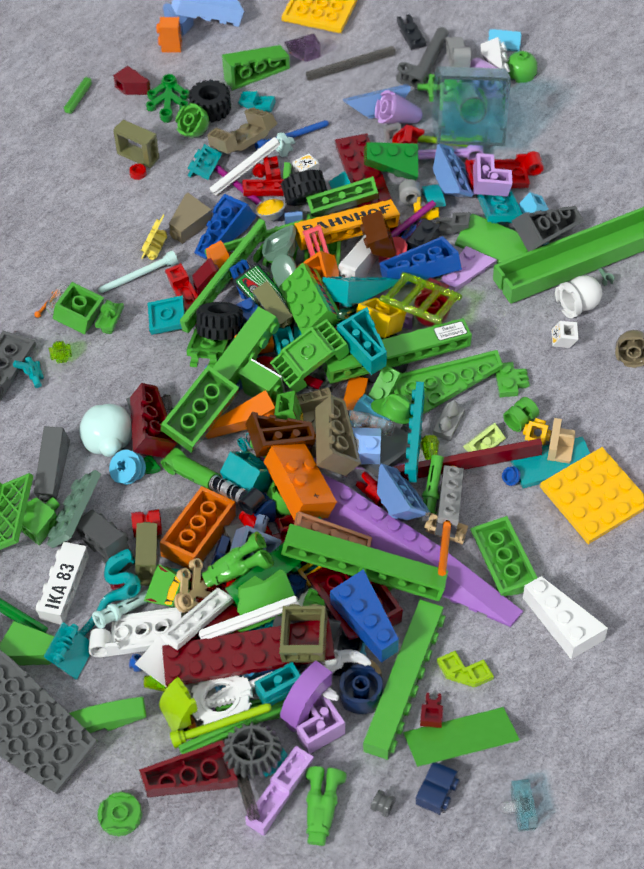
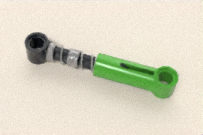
M174 448L161 460L162 467L169 474L175 475L177 473L211 491H218L223 496L236 501L241 510L248 515H253L266 501L265 496L257 488L251 487L249 490L238 488V485L228 480L225 481V478L221 479L219 473L186 457L178 448Z

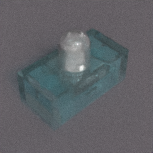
M529 779L511 781L510 793L512 800L501 802L500 811L503 814L515 813L518 831L535 830L538 818Z

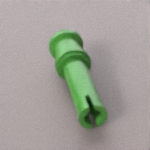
M431 455L426 491L422 493V497L429 511L437 515L435 509L437 500L440 497L437 492L444 457Z

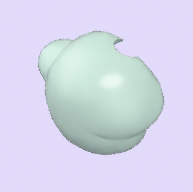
M103 404L91 407L84 414L79 426V435L84 447L91 453L102 454L106 457H112L120 452L122 448L128 445L132 438L131 417L128 412L116 404Z

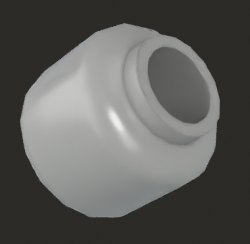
M408 179L399 185L400 200L406 205H414L417 202V197L422 195L420 185L415 180Z

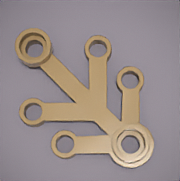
M199 558L189 562V568L193 571L192 590L189 592L188 580L191 577L189 569L183 568L177 571V578L180 581V593L176 594L174 603L177 610L182 613L190 611L199 604L194 601L196 597L205 599L212 593L205 590L208 587L204 580L200 582L203 563Z

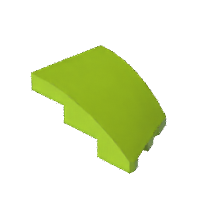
M179 677L174 679L162 694L159 708L171 731L177 729L184 731V728L191 725L190 715L198 711L197 703L194 698H191L188 689Z

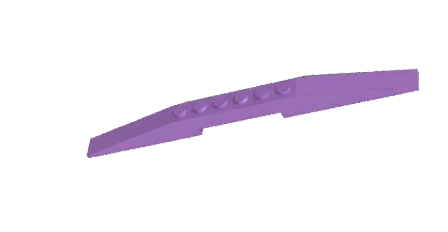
M322 474L337 501L330 516L322 520L372 537L371 548L434 567L439 566L441 548L439 545L399 519L391 517L388 512L346 485ZM448 553V574L442 596L451 599L450 602L465 605L471 611L476 613L479 611L486 614L490 619L512 627L523 611L506 597L501 596L497 590Z

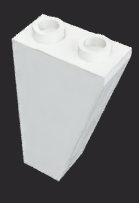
M363 238L339 264V277L366 278L379 256L373 255L370 248H366Z

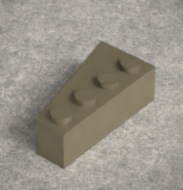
M330 395L315 408L317 466L346 476L359 466L361 461L345 400Z

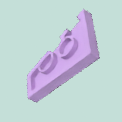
M466 246L459 255L462 270L444 274L440 282L449 285V290L456 292L470 283L471 279L475 276L485 273V270L490 266L494 267L497 264V260Z

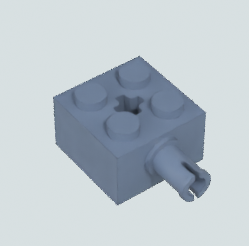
M258 514L254 528L246 525L236 530L231 549L244 545L254 532H259L264 537L266 547L263 550L269 553L281 544V540L265 533L269 517ZM257 551L252 552V553L246 555V556L243 558V560H246L247 558L251 557V556H252L253 554H255Z

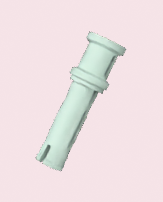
M143 590L131 599L124 600L118 604H109L107 608L93 612L92 617L95 625L103 629L106 624L112 621L117 622L122 615L148 603L144 601L148 590Z

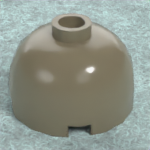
M629 330L620 335L615 346V355L618 361L620 360L625 366L632 368L644 365V332Z

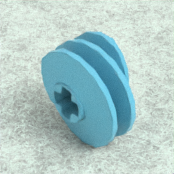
M122 450L116 453L109 465L111 478L115 482L124 485L132 484L136 480L141 479L146 470L143 457L131 450Z

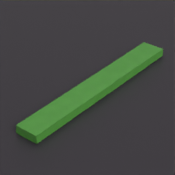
M259 218L182 316L180 323L184 332L189 333L196 325L197 308L213 302L233 276L230 268L242 259L246 260L266 235L265 220Z

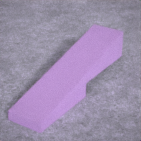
M297 746L293 748L271 778L270 785L245 817L247 826L265 836L314 760V756Z

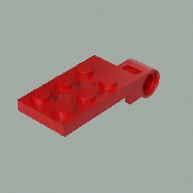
M536 151L527 154H516L515 159H494L495 169L512 170L511 188H529L530 181L528 176L539 175L544 170L541 156ZM465 160L464 164L470 189H474L473 164L475 160Z

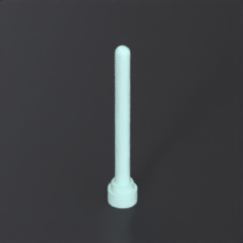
M173 250L165 253L166 255L162 259L100 286L98 292L105 293L164 265L173 266L178 263V259Z

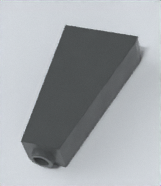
M44 426L34 494L39 500L47 502L52 497L57 500L70 445V439L63 427Z

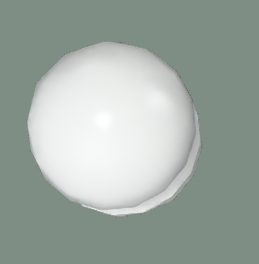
M583 275L574 278L570 283L564 282L556 287L555 297L557 302H561L564 308L561 311L565 316L573 318L579 316L582 311L592 310L600 303L602 288L595 278Z

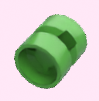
M522 397L503 414V418L510 429L520 432L524 429L525 424L539 416V409L530 398Z

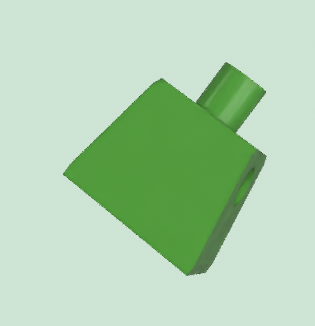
M52 497L46 503H43L38 498H33L27 503L21 532L38 545L42 544L50 530L57 523L55 510L60 506L58 501Z

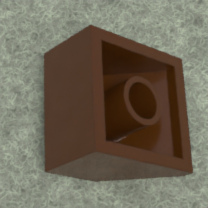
M380 210L361 217L363 224L360 225L362 234L366 235V238H363L366 248H370L373 255L387 258L397 256L392 234L382 211Z

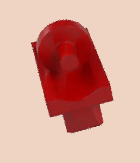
M267 155L263 158V164L257 163L252 168L253 175L259 178H263L265 175L266 179H281L277 156L268 157Z

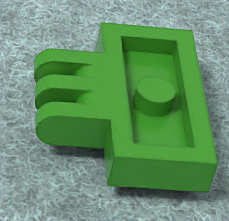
M513 362L502 363L503 369L495 373L499 397L518 396V388L530 386L527 369H514Z

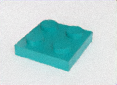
M183 295L148 303L149 331L151 335L182 329L180 319L185 314Z

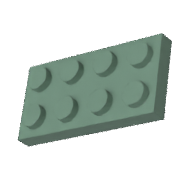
M94 470L73 482L71 486L72 492L64 500L63 505L65 506L57 515V523L48 534V537H50L47 542L48 546L54 548L72 537L101 473Z

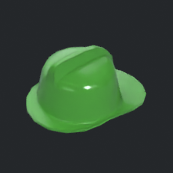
M390 394L386 398L376 399L371 403V408L374 412L396 423L408 424L409 418H413V415L410 413L411 402L403 395Z

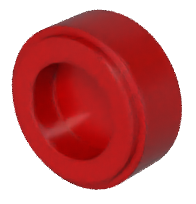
M134 164L129 168L132 179L141 180L147 175L146 167L143 164Z

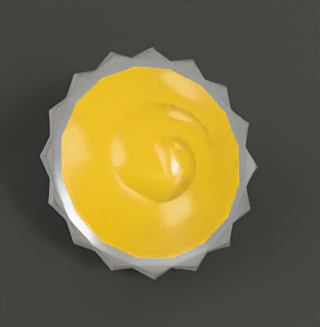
M278 197L265 199L255 206V214L262 220L275 221L284 214L286 200H283V198L279 199Z

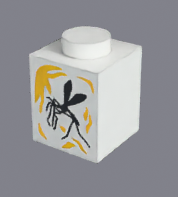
M309 153L292 162L293 174L311 169L319 170L320 167L318 160Z
M559 321L551 329L553 347L570 348L578 340L577 322Z

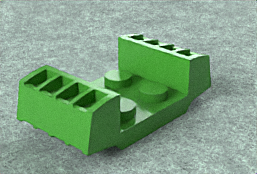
M326 319L320 324L310 327L284 347L270 364L282 376L288 387L297 393L308 386L303 380L306 376L334 355L340 361L349 353V348L345 340Z

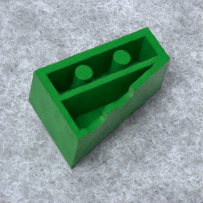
M367 142L364 147V165L383 172L392 173L397 177L416 181L418 178V144Z

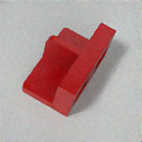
M406 125L393 135L392 143L417 144L418 138L424 134L425 130Z

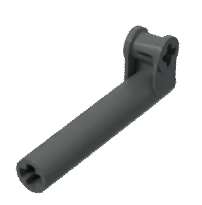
M437 28L418 66L408 62L398 64L397 69L399 72L396 76L398 83L407 84L418 89V84H425L449 34L446 28Z

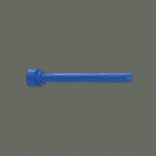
M324 120L286 133L285 135L287 138H295L327 127L329 122ZM261 139L254 143L256 151L271 139Z

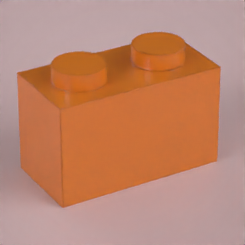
M160 17L159 24L156 25V31L160 34L158 36V46H161L162 52L181 53L182 36L179 17Z

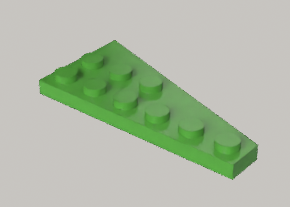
M498 350L405 372L402 374L393 393L405 396L411 404H414V401H412V389H416V382H424L425 399L423 414L503 369V364Z

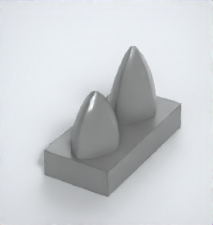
M455 400L450 403L447 402L433 429V435L451 441L465 413V408L458 406Z

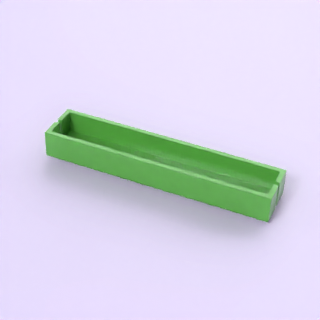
M644 207L494 265L493 281L500 290H503L502 293L509 303L512 304L578 276L644 251Z

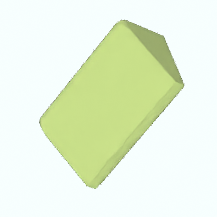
M493 423L463 445V447L468 452L492 448L505 440L506 437L496 423Z

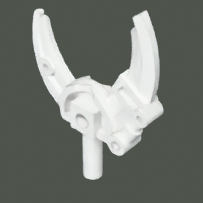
M334 649L335 659L319 662L329 669L332 674L335 670L342 668L344 662H354L364 666L371 665V661L366 655L349 649L340 651ZM330 687L321 694L330 700L338 701L339 696L336 695L337 692Z

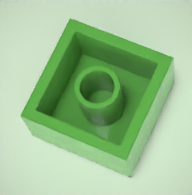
M71 282L55 304L53 319L85 335L101 313L104 297Z

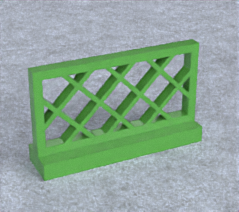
M30 473L4 484L0 483V550L19 542L34 477Z

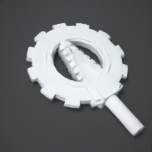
M269 673L251 681H248L244 676H233L199 682L197 686H193L190 692L193 694L192 698L197 703L198 711L193 713L194 718L197 721L201 719L204 721L203 725L250 709L252 704L249 703V699L254 694L252 691L255 688L254 681ZM226 685L222 690L217 691L213 696L211 695L210 698L206 699L211 689L216 686ZM234 703L226 711L217 712L211 710L212 707L216 708L217 706L220 707Z

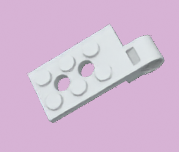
M174 607L122 615L119 621H112L111 633L102 628L94 629L90 632L89 654L94 657H108L147 651L158 636L162 638V634L184 616V613ZM161 626H167L164 631L158 632ZM141 629H147L144 634L138 635Z

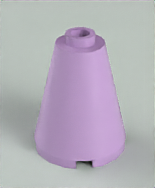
M385 90L381 93V100L376 102L375 117L379 119V123L393 124L399 122L400 124H416L422 119L423 114L420 107L393 91Z

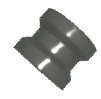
M378 790L370 810L374 812L379 811L382 813V816L388 817L396 797L392 795L387 796L384 791Z

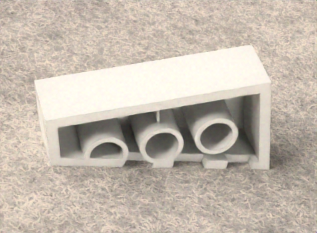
M542 576L524 586L523 599L571 660L605 640L608 628Z

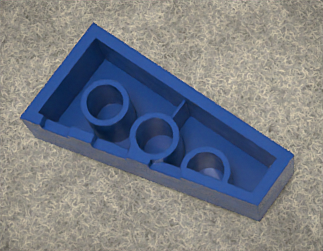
M364 569L330 591V604L381 663L398 652L399 638Z

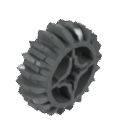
M252 721L250 726H246L243 723L241 729L235 727L234 733L229 732L228 739H225V746L222 749L223 753H226L224 754V762H228V768H233L236 776L241 773L244 779L247 775L254 779L255 775L258 774L262 778L263 772L270 774L271 768L277 767V762L280 761L282 753L281 740L275 730H271L269 725L263 727L261 722L254 726Z

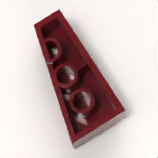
M141 383L130 396L133 452L165 458L176 446L177 442L161 431V424L166 419L167 413L158 387Z
M223 740L139 769L147 798L238 788V780L233 768L229 769L228 762H224V754L226 753L222 751L225 746Z

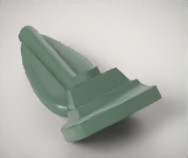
M293 225L278 230L267 237L263 243L262 254L267 261H272L271 272L278 288L297 268L292 259L296 250V228Z

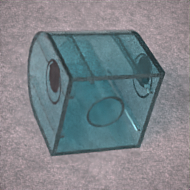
M436 67L433 87L432 125L437 144L505 146L511 77L505 68Z

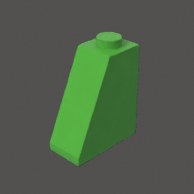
M13 621L0 643V650L19 666L51 665L52 663L43 656L54 636Z

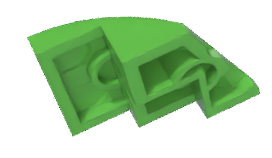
M280 569L264 581L254 576L238 588L239 603L237 612L243 615L295 596L285 571ZM275 616L238 629V631L244 632L274 620Z

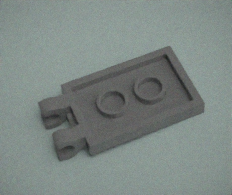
M396 423L394 427L389 424L381 430L380 464H360V466L378 477L381 463L393 467L406 457V448L410 447V444H408V433L406 432L408 428L404 426L405 424Z

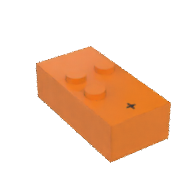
M306 444L272 445L264 460V464L294 521L296 513L299 511L314 517L320 516L322 519L328 518L337 501Z
M201 486L159 542L161 556L191 570L189 568L190 560L199 558L203 562L224 533L223 527L230 525L236 517V501Z

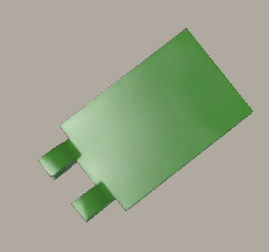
M196 326L186 349L187 356L191 357L190 367H198L199 358L210 359L208 365L213 368L218 358L228 348L231 339L211 340L204 338L197 333Z

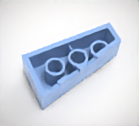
M172 0L171 4L176 15L191 18L200 16L206 21L215 19L220 20L219 22L222 24H226V22L233 23V26L239 27L244 13L238 0Z

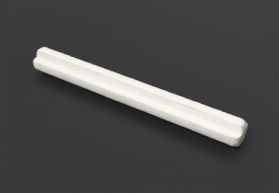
M273 137L210 187L211 192L214 195H218L280 146L278 139Z
M292 596L199 631L200 639L222 636L282 614L283 606L299 605L296 596Z

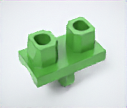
M106 300L105 304L101 306V313L95 323V327L100 328L103 333L112 334L124 309V304Z

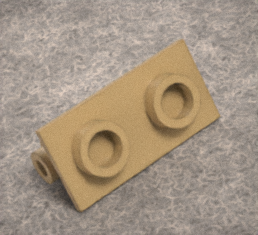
M430 513L429 520L425 524V532L435 535L436 514ZM458 522L455 538L450 537V540L463 545L468 525Z

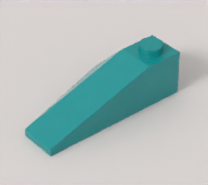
M322 277V281L335 302H340L341 306L352 307L354 303H362L399 284V279L387 277Z

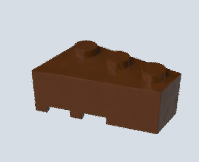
M251 412L245 423L256 457L267 456L272 445L306 444L310 451L316 441L312 423L291 418L284 420L276 418L274 415L267 417L258 415L257 412Z

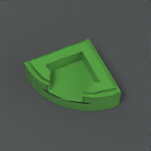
M284 162L283 179L292 174L290 162Z
M309 588L303 606H310L312 604L324 606V600L321 599L318 592Z

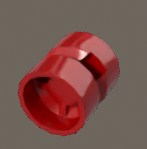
M159 509L148 510L147 515L141 511L131 512L134 538H136L137 523L143 522L157 523V535H162Z

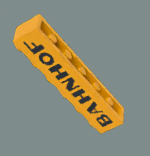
M387 200L294 223L296 228L295 240L301 251L308 249L303 231L311 227L314 228L316 225H321L326 244L363 235L360 225L363 224L361 217L380 210L389 228L397 227L400 213L393 201ZM315 231L319 246H321L317 231ZM309 234V235H310L311 242H312V245H313V247H314L311 234Z

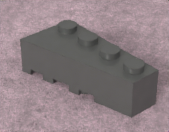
M569 206L555 210L526 212L511 222L529 252L582 223L584 220L576 206Z

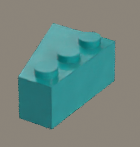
M368 307L337 324V332L348 344L349 352L371 375L386 366L387 351L380 335L376 331Z

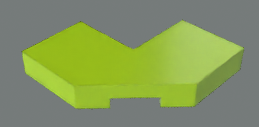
M456 651L437 658V664L448 680L475 688L494 679V675L484 659L465 667Z

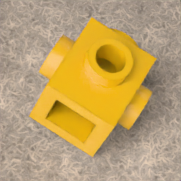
M535 418V421H529V424H525L523 435H526L525 440L541 438V442L544 445L546 441H550L552 430H549L550 426L546 425L545 420ZM536 429H540L542 431V434L540 436L535 435Z

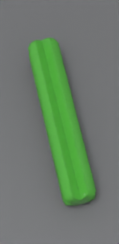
M83 78L64 106L66 113L71 114L92 84L91 78Z

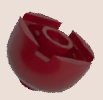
M424 292L416 297L414 315L422 325L432 327L437 324H443L448 318L450 301L444 295L438 293V296L432 295V292Z

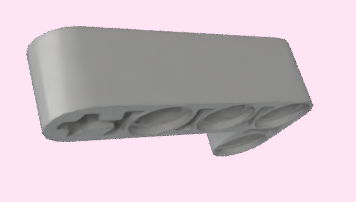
M446 37L445 47L452 77L469 76L470 47H465L463 37Z

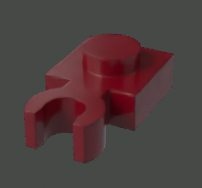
M426 693V704H422L420 726L442 728L443 706L441 705L442 696L440 693H438V698L435 700L430 699V693Z

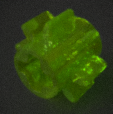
M63 340L54 342L52 347H49L50 359H55L57 364L65 363L69 357H72L70 344L66 345Z

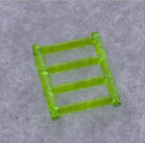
M402 272L399 281L385 296L381 295L379 300L440 325L442 317L457 300L460 301L463 295L412 274ZM407 281L417 284L402 302L393 299ZM424 287L433 291L419 308L409 305ZM440 294L450 297L435 315L425 312Z

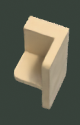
M554 418L547 460L571 463L575 430L561 428L562 419Z

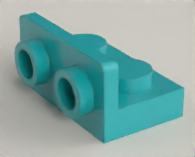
M206 144L203 145L201 150L198 148L194 155L196 160H191L187 168L190 170L188 177L195 173L208 180L222 153Z

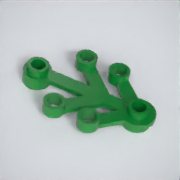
M173 74L164 75L161 84L147 92L148 99L152 100L146 103V108L149 112L155 111L156 105L164 101V108L159 111L160 119L164 123H169L173 119L171 100L179 105V109L189 105L188 101H186L189 99V90L178 85L177 78ZM165 89V92L157 97V94ZM172 89L180 93V97L174 94Z

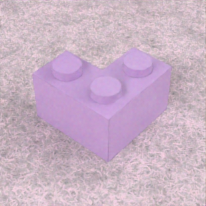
M477 153L473 164L474 194L508 197L512 186V170L495 169L493 154Z
M322 695L319 696L308 715L309 720L297 726V739L309 754L345 734L344 720L331 701Z

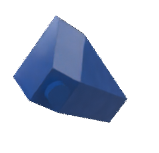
M224 194L212 211L213 217L211 221L207 222L206 226L208 228L206 233L201 236L194 253L207 260L205 255L206 248L220 240L223 243L233 241L247 230L257 217L247 203Z

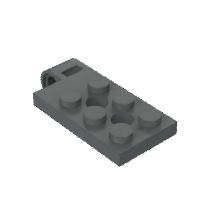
M4 330L0 334V364L3 362L7 364L0 367V401L21 370L14 368L13 362L15 360L25 362V358L30 356L36 346L35 340ZM15 349L14 352L7 353V351Z

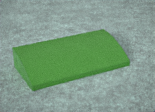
M473 213L470 216L469 228L462 230L455 242L456 246L463 249L466 246L496 259L497 263L528 252L518 232L497 223L488 222L487 219Z
M508 516L470 528L501 596L522 594L524 586L537 579L536 573Z

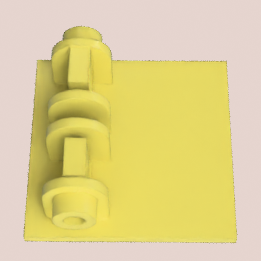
M164 214L160 220L156 219L141 249L144 252L141 259H143L144 255L148 256L150 260L158 257L167 239V232L158 229Z

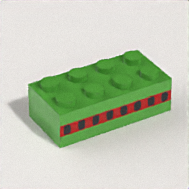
M304 262L279 286L302 334L310 327L316 326L326 319L333 327L341 320H338L336 317L339 315V310L324 285L319 272Z
M208 365L162 422L161 431L192 453L238 395L239 387Z

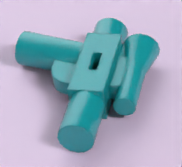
M27 357L25 362L17 360L13 362L14 368L23 369L24 373L29 375L35 388L42 386L40 380L44 379L40 361L35 362L32 360V357Z

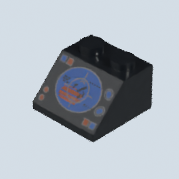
M421 219L404 230L399 237L406 241L407 251L439 238L440 225L427 219Z

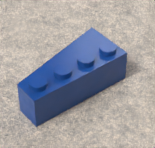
M443 236L379 263L382 277L399 279V284L391 288L462 270L459 252Z

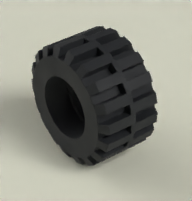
M203 80L193 85L189 91L190 103L201 106L207 112L209 122L221 121L222 118L225 119L226 115H229L231 98L228 86H225V83H220L218 80Z
M311 169L297 172L281 182L286 204L290 206L308 204L306 197L328 191L321 170Z
M211 302L197 308V333L204 338L211 340L232 339L243 328V310L240 306L228 302Z

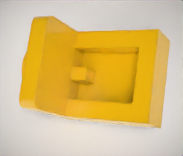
M417 197V202L414 203V213L424 207L421 205V197ZM439 207L432 208L421 218H426L427 220L436 219V217H439Z

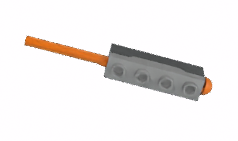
M444 465L435 529V535L442 536L438 574L440 576L446 575L450 537L455 538L459 520L464 468H458L453 465Z

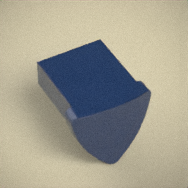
M262 492L266 501L258 508L254 516L256 517L258 514L265 515V517H269L268 522H274L276 515L275 501Z
M222 535L217 543L210 565H213L225 555L229 537Z

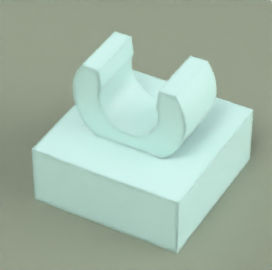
M278 133L277 139L280 142V146L276 150L281 157H286L288 152L293 150L291 144H294L295 140L292 137L287 138L284 133Z

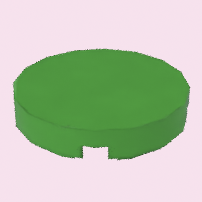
M126 792L112 793L100 803L97 811L98 821L102 829L113 836L128 835L139 826L142 819V808L139 801L132 794Z

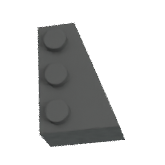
M92 509L80 518L76 527L80 538L93 552L98 551L103 556L102 561L105 565L113 555L125 549L130 550L127 543L129 539L126 533L122 530L119 531L113 522L109 523L102 513L98 514ZM129 562L120 570V572L126 571L134 564Z

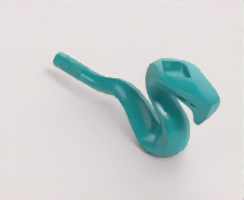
M129 549L113 555L106 562L104 569L106 582L113 585L125 583V585L107 593L101 599L96 611L107 608L109 604L115 601L131 599L140 592L141 581L137 575L131 572L119 573L129 562L135 563L134 554ZM93 617L79 630V633L84 637L95 625Z

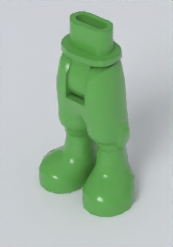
M254 532L244 545L232 548L229 553L221 557L213 565L208 566V570L202 573L207 587L218 586L239 576H244L251 568L256 566L264 569L273 567V558L269 552L263 550L266 547L264 537L259 532ZM257 551V552H256L255 554H253L251 557L247 558L246 560H243V558H244L246 555H248V554H250V553H252V552Z
M320 766L309 767L305 772L306 779L311 783V788L306 798V833L308 834V844L325 845L326 837L329 836V830L332 825L335 806L338 804L336 790L338 785L345 783L347 777L346 772L336 768L327 769L324 795L321 794V787L325 776V769Z

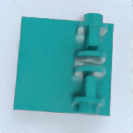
M62 622L43 657L77 680L90 656L89 639L79 633V627L76 624L69 626Z

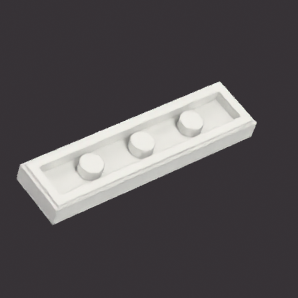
M216 588L162 634V640L176 650L180 649L233 603L232 597L220 588Z

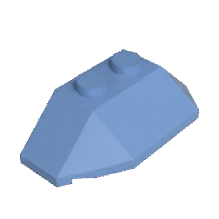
M403 84L343 98V102L362 115L368 116V118H375L376 102L381 100L382 92L390 90L406 98L411 87Z
M439 143L436 149L433 171L442 192L445 195L455 197H472L474 189H470L464 163L454 153L455 150L452 147Z
M381 463L379 466L377 494L381 499V503L388 510V514L395 519L401 518L404 520L429 516L431 512L413 486L400 475L401 472L397 468Z

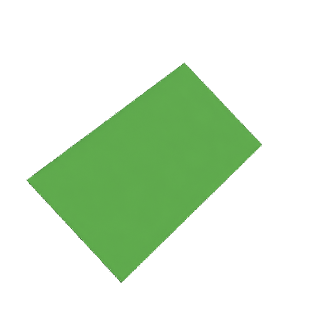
M504 707L442 722V728L422 727L403 732L417 767L520 741Z

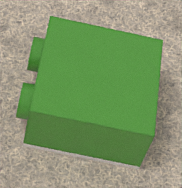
M253 359L239 373L244 393L252 398L266 390L276 403L277 394L285 393L282 376Z

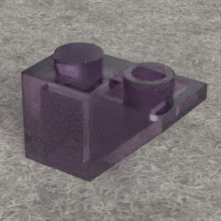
M314 33L284 42L291 55L305 62L321 58L320 42Z

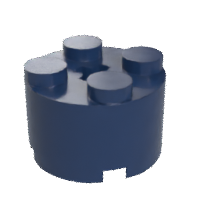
M354 665L341 675V703L346 711L355 714L375 712L382 696V678L369 665Z

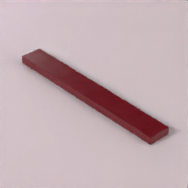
M541 438L445 456L441 474H443L444 465H453L466 470L542 455ZM431 459L419 461L417 479L428 477ZM405 464L393 466L401 472L400 475L409 481L408 474H405Z

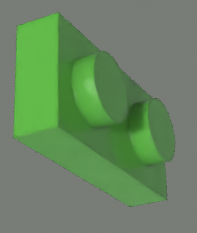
M386 365L382 368L368 396L373 400L386 398L393 393L403 373Z

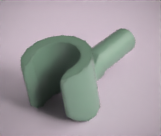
M602 267L599 268L598 271L603 277L602 284L607 286V280L613 284V274L605 273Z

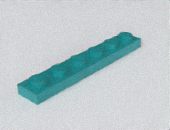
M416 382V389H412V401H414V404H411L410 413L413 415V418H409V430H412V432L408 433V444H410V447L406 448V459H409V462H405V474H408L409 482H417L425 399L424 382Z

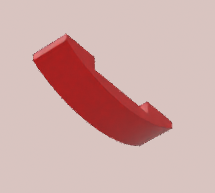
M178 264L166 269L165 273L175 295H183L186 312L198 295L191 285L182 264Z

